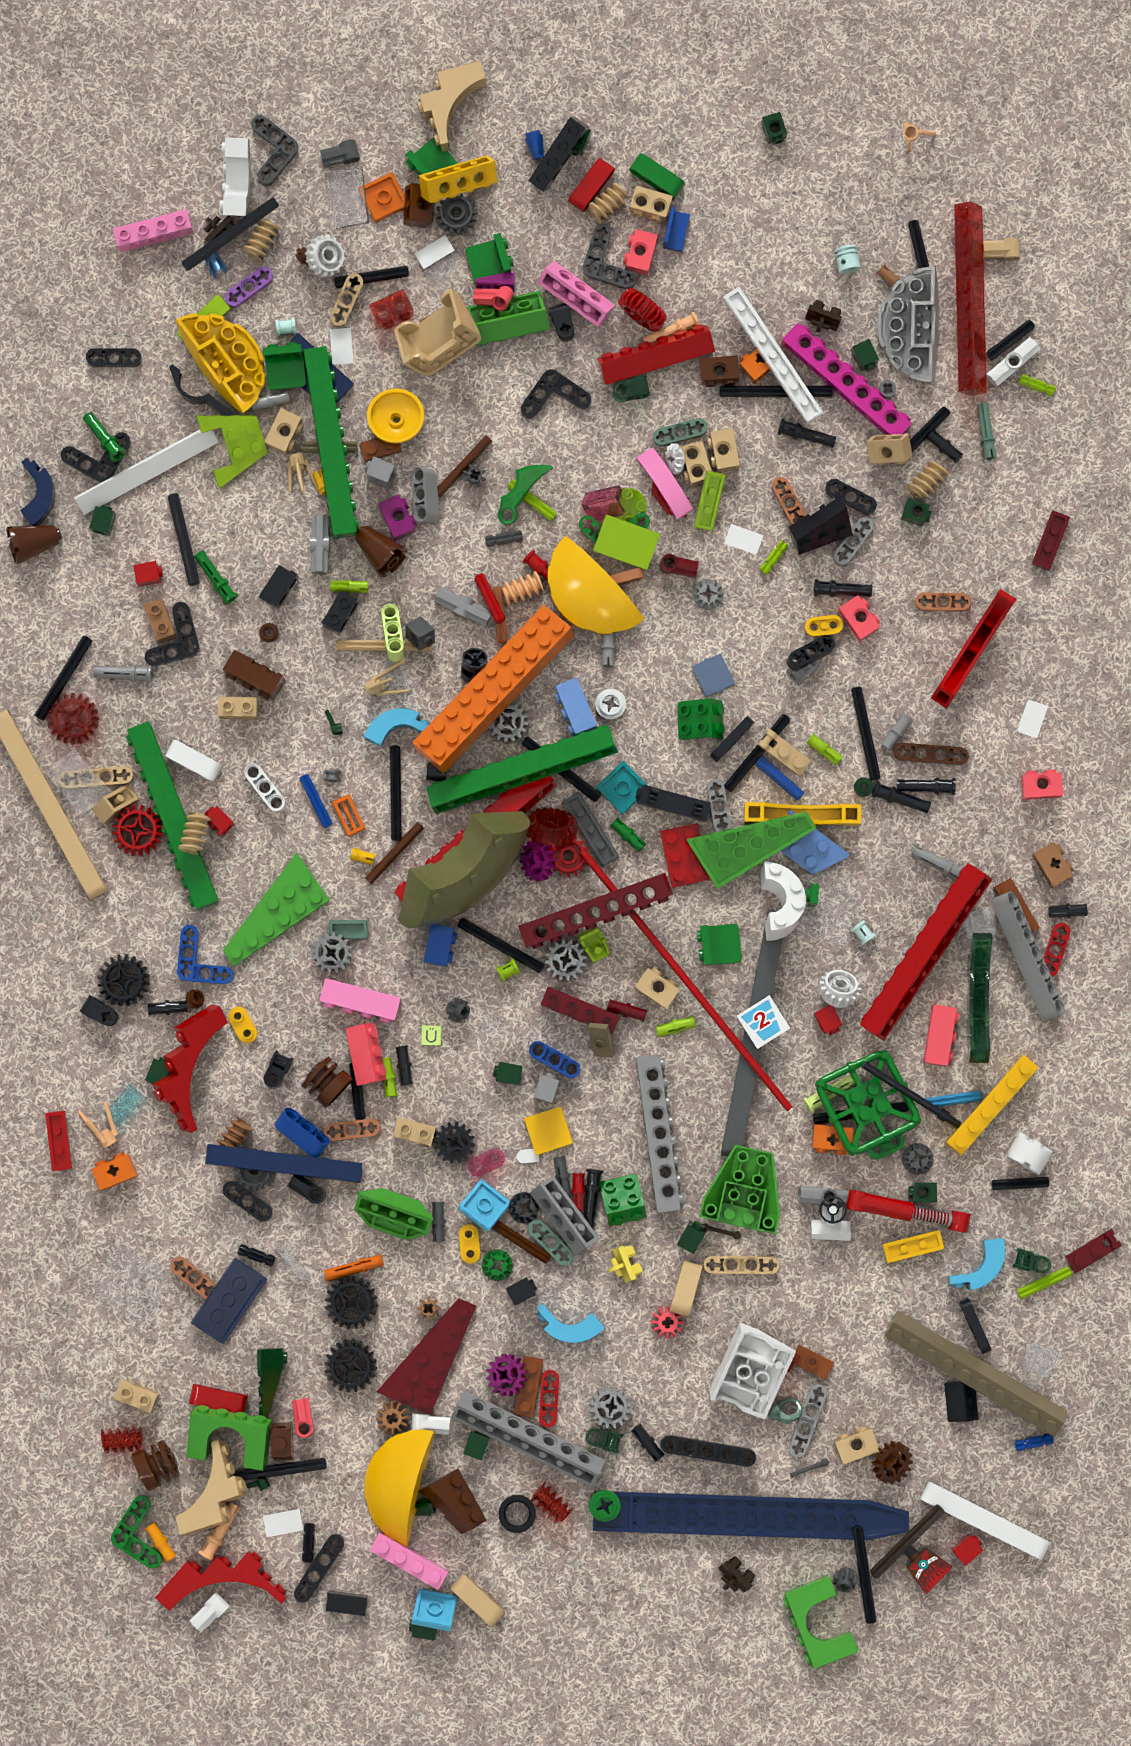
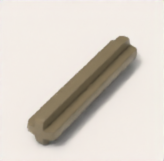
M317 441L301 442V451L303 453H319ZM342 441V444H346L347 453L357 452L358 445L356 441Z

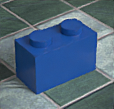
M436 924L430 925L424 963L447 967L448 963L452 964L454 952H450L451 944H455L457 938L454 928Z

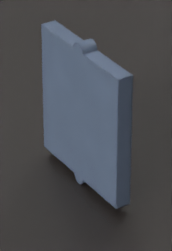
M721 653L709 659L705 658L703 662L692 666L706 697L718 691L722 692L723 689L735 684Z

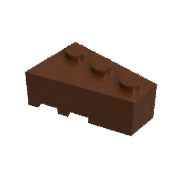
M233 650L223 668V671L226 673L225 677L234 682L236 679L243 682L242 686L250 691L252 689L259 692L258 695L265 700H269V698L275 700L286 681L282 674L271 671L269 667L255 662L254 659L236 650Z
M458 1468L418 1491L421 1495H425L432 1502L431 1505L434 1508H438L461 1534L487 1521Z

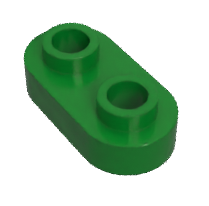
M902 1135L895 1137L898 1141L896 1145H892L891 1142L878 1145L880 1148L878 1154L873 1152V1148L868 1150L867 1154L872 1159H882L900 1150L904 1145V1137Z

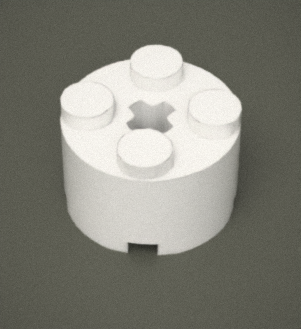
M1019 1132L1006 1156L1026 1169L1040 1175L1053 1151L1040 1142L1032 1140Z

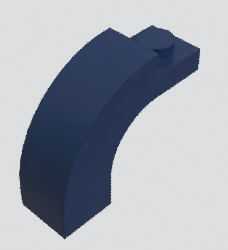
M25 458L21 463L34 478L37 490L34 499L20 511L32 526H39L53 509L55 487L46 468L38 472L41 468L34 460L30 462L28 458Z

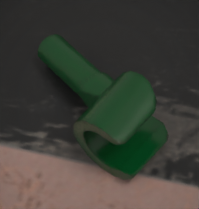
M326 710L325 714L329 720L332 733L334 735L343 734L341 723L335 724L330 711Z
M261 1478L255 1482L247 1483L246 1486L247 1488L258 1486L260 1491L268 1488L270 1484L266 1478Z

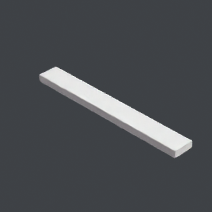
M738 287L723 296L724 301L806 424L823 415V411L741 288Z
M198 430L74 498L82 513L86 515L93 511L95 506L100 507L219 442L213 430L201 433Z

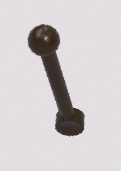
M706 1223L703 1224L706 1230L733 1236L737 1240L741 1237L738 1231L733 1233L710 1227Z

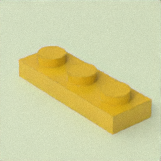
M940 1230L882 1244L887 1263L944 1249Z

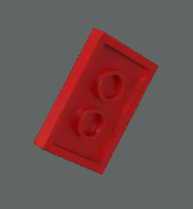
M698 823L660 831L672 888L710 880L708 873L687 842L689 838L701 836Z

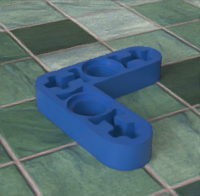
M193 925L184 926L180 935L177 966L178 977L183 981L231 983L234 973L229 967L196 964L199 931ZM189 928H192V931L195 932V936H191V942H195L194 946L190 944L183 945V941L188 942V936L185 935V932H188ZM185 948L193 949V956L191 958L183 956ZM182 960L186 962L193 961V965L188 964V970L191 971V974H188L187 978L181 973V970H185V963L181 964ZM207 968L211 971V976L208 979L201 978L200 972L202 969ZM214 969H217L216 973L221 974L224 970H227L230 978L228 977L226 981H223L222 977L216 976L217 980L214 981Z

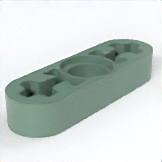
M696 418L659 428L653 434V441L657 446L664 447L701 437L707 431V423L701 418ZM696 423H699L700 426H704L702 427L701 432H698V430L695 429L691 430L692 435H689V429L686 425H690V429L694 428L696 426ZM683 428L686 434L684 437L679 438L675 435V430ZM668 430H672L671 435L674 440H670V436L666 437L664 442L656 439L659 437V433L665 436L669 435Z
M533 1220L529 1224V1233L559 1264L568 1265L572 1262V1251L544 1222ZM534 1223L536 1225L540 1223L542 1225L541 1230L544 1233L546 1230L550 1232L544 1236L542 1241L538 1239L541 1237L538 1232L535 1234L532 1232L534 1229L532 1225ZM554 1237L557 1241L556 1246L548 1248L545 1245L546 1238ZM559 1244H561L563 1248L560 1250L563 1253L569 1252V1261H560L561 1255L558 1252L554 1255L552 1251H555Z

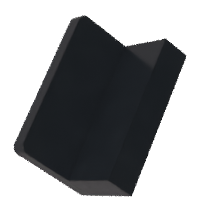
M279 565L259 597L278 609L299 578L298 574Z
M963 1382L945 1383L948 1422L979 1420L976 1390Z
M328 1590L326 1611L365 1616L368 1595Z

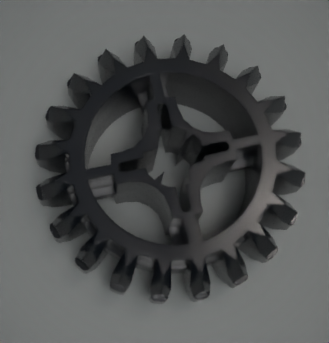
M120 954L117 955L118 961L111 957L110 961L112 964L104 962V965L108 968L106 970L100 968L99 970L104 973V976H97V979L103 980L102 983L97 984L98 987H104L100 993H108L105 996V1000L113 997L111 1000L113 1005L119 1000L118 1005L120 1007L123 1006L124 1001L127 1006H130L131 999L135 1004L138 1003L135 997L138 996L143 999L144 996L140 992L147 993L148 990L143 988V986L150 985L149 981H144V978L150 977V974H143L147 967L140 968L143 963L141 960L135 964V956L129 961L128 954H125L124 960H122ZM124 965L133 966L138 975H128ZM118 966V975L108 980L112 970ZM123 975H125L126 978H129V980L125 982V986H123L122 983L117 982L122 979ZM139 980L138 987L129 995L130 985ZM109 986H120L124 996L115 995Z
M346 1276L344 1284L341 1279H338L339 1287L335 1284L331 1285L335 1290L334 1292L327 1291V1294L331 1295L332 1298H325L326 1302H331V1305L326 1306L325 1309L332 1308L333 1312L329 1313L328 1316H336L333 1319V1323L341 1320L339 1327H343L346 1322L347 1329L351 1328V1323H354V1328L358 1329V1322L365 1326L366 1323L363 1319L366 1318L368 1321H371L372 1318L368 1314H376L374 1310H371V1307H378L377 1303H372V1300H376L378 1297H371L370 1293H373L375 1289L373 1288L368 1291L367 1288L370 1286V1283L367 1282L363 1286V1278H360L359 1282L356 1283V1276L352 1277V1282H349V1278ZM347 1286L360 1288L352 1296L342 1290ZM364 1293L368 1301L366 1311L359 1305V1299ZM337 1294L344 1301V1306L339 1312L335 1304ZM358 1295L356 1298L357 1302H355L357 1303L356 1307L351 1306L345 1310L347 1307L346 1303H348L345 1297L353 1299ZM349 1310H354L361 1315L356 1319L343 1317Z
M355 1339L351 1340V1345H348V1341L344 1340V1347L338 1342L336 1343L337 1351L333 1347L330 1349L334 1355H326L328 1359H331V1362H324L325 1366H330V1369H326L324 1372H331L332 1374L327 1378L328 1381L333 1378L336 1380L332 1384L333 1387L339 1383L341 1384L339 1387L340 1391L343 1390L344 1386H347V1393L350 1392L351 1387H353L354 1392H358L357 1385H360L361 1389H365L364 1381L367 1384H371L368 1376L374 1378L375 1374L370 1371L377 1370V1367L371 1366V1363L377 1362V1359L370 1360V1356L374 1352L371 1351L367 1354L366 1350L369 1349V1346L366 1345L362 1349V1341H359L358 1345L355 1346ZM344 1350H354L350 1359L345 1360L337 1357ZM359 1353L364 1356L367 1369L358 1365ZM355 1356L353 1365L356 1366V1368L358 1369H351V1371L348 1372V1366H346V1364L344 1363H346L347 1361L348 1363H350V1360L352 1361ZM335 1363L341 1365L344 1369L342 1379L336 1374ZM356 1372L364 1375L359 1381L347 1382L351 1373Z

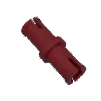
M610 999L607 1006V1011L621 1014L624 1018L628 1016L643 1022L647 1014L646 1009L631 1006V1003L628 1002L624 1004Z

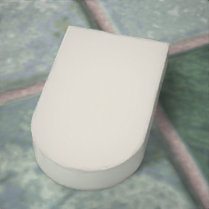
M534 1149L520 1150L517 1153L516 1157L520 1163L539 1162V1155L535 1154Z

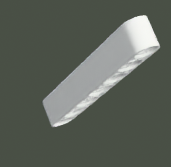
M928 1481L921 1495V1500L933 1506L936 1504L940 1505L950 1515L1040 1560H1043L1051 1543Z

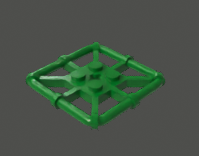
M886 1050L873 1052L854 1062H847L846 1066L824 1075L815 1083L817 1094L829 1116V1123L833 1124L843 1147L848 1151L849 1155L861 1154L880 1144H887L891 1139L914 1129L921 1122L919 1111L914 1101L904 1094L902 1096L912 1116L892 1108L887 1096L898 1092L896 1089L892 1088L884 1092L879 1078L874 1075L871 1080L861 1083L856 1069L862 1067L865 1061L870 1063L879 1059L876 1066L877 1069L882 1070L885 1061L893 1078L908 1087L907 1082L903 1081L892 1057ZM849 1073L856 1087L844 1091L827 1083ZM825 1091L843 1097L848 1109L836 1114ZM865 1098L872 1100L871 1108L868 1105H863ZM849 1114L852 1115L857 1125L852 1143H850L839 1119ZM887 1115H892L909 1123L886 1132L880 1119ZM874 1122L880 1136L857 1146L863 1127Z

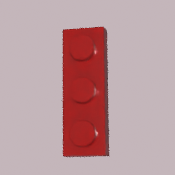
M66 1111L45 1113L52 1171L72 1169Z

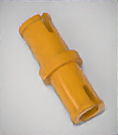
M156 1522L145 1528V1531H147L154 1542V1548L157 1547L165 1562L176 1556L167 1542L168 1538L163 1536Z

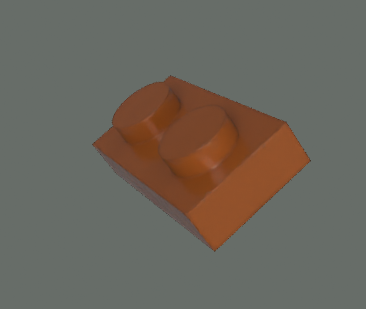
M379 438L360 443L365 462L372 461L373 456L382 458L402 452L400 443H387Z

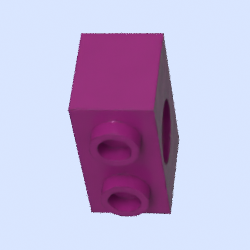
M398 494L378 503L394 541L416 532L414 526H417L413 515H408L406 509L409 506L405 498L401 499ZM396 513H402L404 515V518L401 521H396L393 519Z

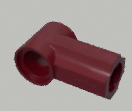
M666 554L662 557L659 567L665 574L672 573L696 578L699 561ZM671 560L674 566L667 568L664 565V561Z

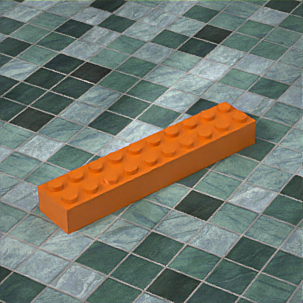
M542 605L412 742L415 750L444 774L574 637L572 627L545 605Z

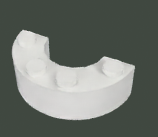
M225 137V142H222L221 151L222 154H225L226 164H223V175H226V183L222 184V194L224 195L223 200H220V212H223V215L246 216L249 208L251 180L249 139Z
M764 861L760 871L761 889L775 894L782 905V909L769 913L765 922L766 941H773L787 936L796 928L805 908L806 895L801 881L792 871L780 864Z

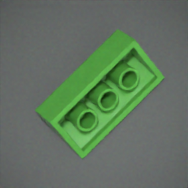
M540 291L514 296L507 308L502 311L495 309L493 306L473 305L467 307L481 335V340L476 345H486L489 342L504 341L507 338L522 337L529 333H540L549 329L546 308Z

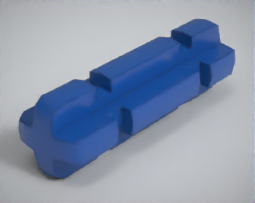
M1048 1433L1042 1437L1039 1435L1026 1438L1024 1441L1022 1439L1016 1440L1015 1448L1017 1451H1023L1025 1448L1032 1449L1041 1447L1043 1444L1050 1445L1054 1443V1439Z

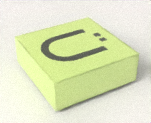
M422 1025L421 1045L441 1046L442 1026Z

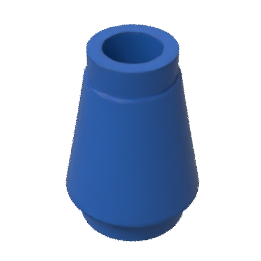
M540 130L526 133L525 142L533 156V160L543 158V134L540 133Z

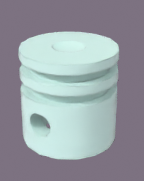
M846 245L834 250L839 274H848L861 269L856 245Z

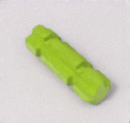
M1025 374L1020 376V385H1027L1028 388L1041 393L1045 392L1049 396L1054 395L1056 386L1052 384L1047 385L1046 382L1033 377L1029 378Z
M782 540L779 541L776 549H773L759 570L767 575L771 571V567H774L781 558L782 552L784 553L787 550L788 545Z

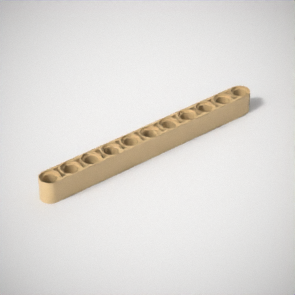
M8 709L0 712V738L86 894L90 900L95 899L108 891L106 885Z

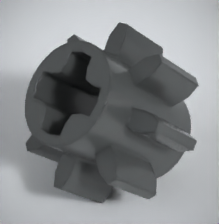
M479 464L476 468H472L469 465V472L463 471V474L467 475L463 482L468 481L470 488L473 484L480 487L479 481L486 480L485 477H482L485 470L481 471ZM472 471L475 474H479L477 480H475L474 478H470Z
M456 997L454 1001H450L446 1007V1013L449 1015L448 1019L459 1023L462 1022V1019H467L470 1014V1008L467 1005L468 1001Z
M842 1567L839 1571H835L832 1583L837 1584L836 1587L839 1591L849 1592L851 1588L855 1589L858 1576L854 1575V1571L851 1568Z

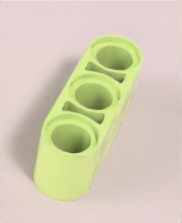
M386 604L381 609L387 656L391 661L398 662L404 657L399 610L394 604ZM395 631V632H397V633H395V634H390L389 632ZM394 648L399 649L398 651H392Z

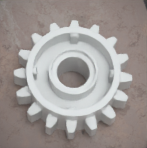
M321 235L311 239L312 244L306 246L308 249L305 252L306 263H308L309 269H312L315 275L320 274L321 277H331L339 273V268L344 267L343 261L346 260L344 257L345 250H343L341 243H338L335 237L330 238V235Z
M843 970L826 972L825 976L821 977L818 986L820 990L819 995L822 996L823 1000L829 1005L839 1008L854 1005V1002L858 1001L861 988H859L860 983L857 982V979L849 972Z

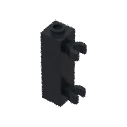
M642 785L641 788H638L635 799H638L637 804L702 822H706L711 805L707 801L647 785Z

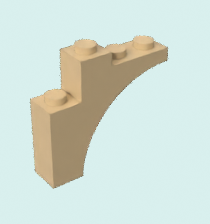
M481 61L437 72L438 79L435 80L437 90L419 95L420 102L417 103L420 114L424 113L425 120L429 119L431 128L436 129L437 134L434 135L436 146H440L442 152L449 150L448 127L455 109L469 94L487 86Z
M217 1440L211 1442L213 1462L207 1486L199 1499L189 1509L175 1516L179 1534L182 1536H189L229 1523L230 1511L225 1503L246 1497V1483L242 1477L234 1476L235 1468L230 1461V1448L226 1441Z

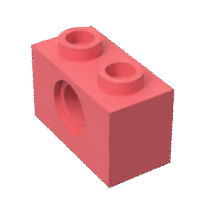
M637 229L634 235H630L628 246H631L629 253L626 252L623 261L626 264V270L648 276L658 235ZM637 249H643L645 251V254L639 256L635 253V251Z
M857 595L839 607L838 612L857 640L861 642L879 629L880 621L874 613L871 614L867 609L869 605L866 600ZM858 613L863 614L865 621L858 622L855 615Z
M1055 769L1045 770V773L1037 774V771H1026L1025 775L1021 776L1022 800L1061 798L1063 796L1062 772L1056 773ZM1041 779L1046 782L1047 786L1045 789H1040L1037 786L1038 780Z

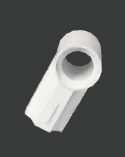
M413 1413L411 1430L424 1429L435 1431V1434L449 1435L450 1417H436L429 1414Z
M217 1592L189 1620L200 1632L205 1630L215 1618L218 1619L230 1607Z

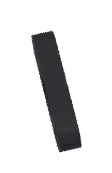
M93 348L86 353V360L92 367H137L142 362V356L134 348ZM95 353L98 357H104L103 353H106V363H103V359H97L96 362H93L90 357H93ZM112 353L119 355V360L116 363L109 361V356ZM122 353H125V357H131L135 353L138 359H135L134 362H131L130 359H124L125 363H122Z
M831 479L827 482L825 492L831 498L835 499V496L840 494V492L835 490L832 493L829 485L837 484V489L842 491L843 487L846 488L842 495L845 505L865 515H871L875 512L877 502L873 497L838 479ZM848 492L855 493L856 500L854 502L846 500L845 495ZM860 496L863 497L862 502L868 503L870 501L873 509L865 510V505L862 503L857 506L856 504Z
M823 635L790 653L786 661L787 666L791 670L798 671L827 656L834 649L835 640L831 636ZM822 644H828V645H829V647H828V646H824V647H822L821 650H820V647L822 646ZM806 650H813L816 656H809ZM802 656V659L799 661V663L797 661H793V659L798 660Z
M747 716L711 753L710 757L717 763L755 722Z
M229 1181L223 1186L225 1197L259 1221H268L272 1217V1208L237 1182ZM233 1185H235V1190L238 1193H241V1190L244 1191V1193L239 1197L238 1202L235 1200V1198H237L238 1196H236L235 1194H227L229 1192V1190L227 1189L228 1186L232 1187ZM247 1195L253 1198V1204L250 1207H245L242 1203V1199ZM257 1201L260 1202L259 1208L264 1209L266 1207L268 1209L267 1213L269 1215L267 1217L263 1216L261 1218L259 1216L260 1212L256 1209L254 1213L251 1211L256 1206Z
M969 1298L959 1302L982 1355L992 1351Z

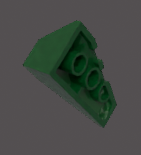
M284 1348L257 1349V1373L261 1378L258 1386L259 1397H261V1401H259V1415L265 1416L267 1419L284 1370V1364L288 1363V1354L284 1352Z

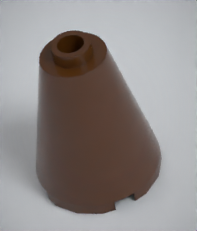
M9 526L6 528L7 537H11L9 546L16 564H21L58 545L59 540H62L60 529H56L55 526Z
M361 526L356 531L355 540L380 577H386L385 573L388 571L393 573L405 560L404 552L407 553V550L394 540L370 526Z

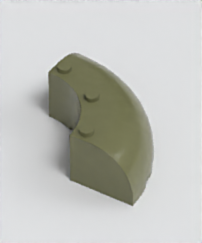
M522 811L471 813L468 825L462 835L464 838L457 847L453 846L443 855V859L435 864L431 862L424 866L409 868L399 921L407 928L426 927L452 919L478 904L499 885L518 858L530 826V820L527 815Z

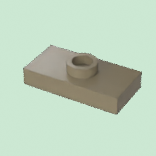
M590 1023L588 1030L594 1056L613 1058L615 1052L609 1025Z

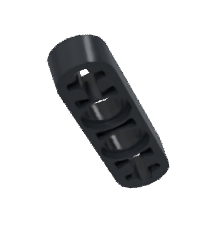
M332 1534L329 1536L295 1588L294 1597L298 1602L304 1603L311 1598L344 1547V1538L341 1535ZM339 1538L341 1546H336L332 1551L336 1553L335 1556L331 1552L324 1550L325 1547L330 1549L332 1546L331 1539ZM322 1554H327L330 1557L328 1565H322L319 1562V1557ZM311 1571L318 1572L319 1580L316 1582L310 1581L308 1574ZM305 1580L314 1588L313 1590L310 1587L306 1591L308 1597L300 1598L298 1590L304 1589L306 1584H303V1581Z

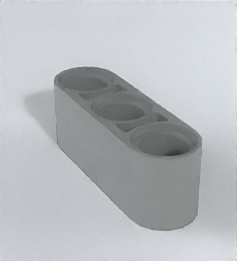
M416 467L411 474L414 518L418 522L434 524L439 518L437 475L432 469Z

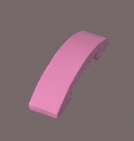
M653 448L636 457L646 474L648 473L677 520L693 511V507L680 485Z

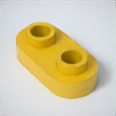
M837 615L812 617L806 621L804 628L806 634L810 637L836 635L841 632L843 621ZM830 623H836L837 627L832 629ZM811 625H816L818 629L812 631Z
M242 1007L232 1008L228 1018L238 1038L244 1043L254 1042L258 1032L249 1014ZM236 1013H241L242 1017L240 1020L235 1019ZM245 1030L251 1031V1035L249 1037L244 1036Z
M471 1224L464 1225L459 1231L461 1258L464 1262L472 1264L480 1258L479 1232ZM467 1230L472 1231L473 1235L471 1238L465 1236ZM468 1250L474 1251L472 1258L467 1256Z

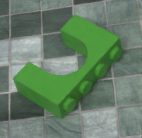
M204 1405L195 1406L190 1413L186 1457L206 1460L211 1452L213 1431L220 1427H229L239 1432L244 1439V1468L263 1471L268 1463L272 1419H267L261 1415L249 1416L244 1412L232 1413L226 1409H209V1407Z
M829 1575L784 1592L786 1597L782 1599L786 1609L790 1608L793 1616H790L793 1627H798L800 1635H797L801 1647L805 1646L807 1650L804 1656L808 1666L812 1664L813 1668L816 1669L858 1652L850 1631L830 1639H819L811 1635L806 1627V1616L810 1608L816 1603L836 1596Z

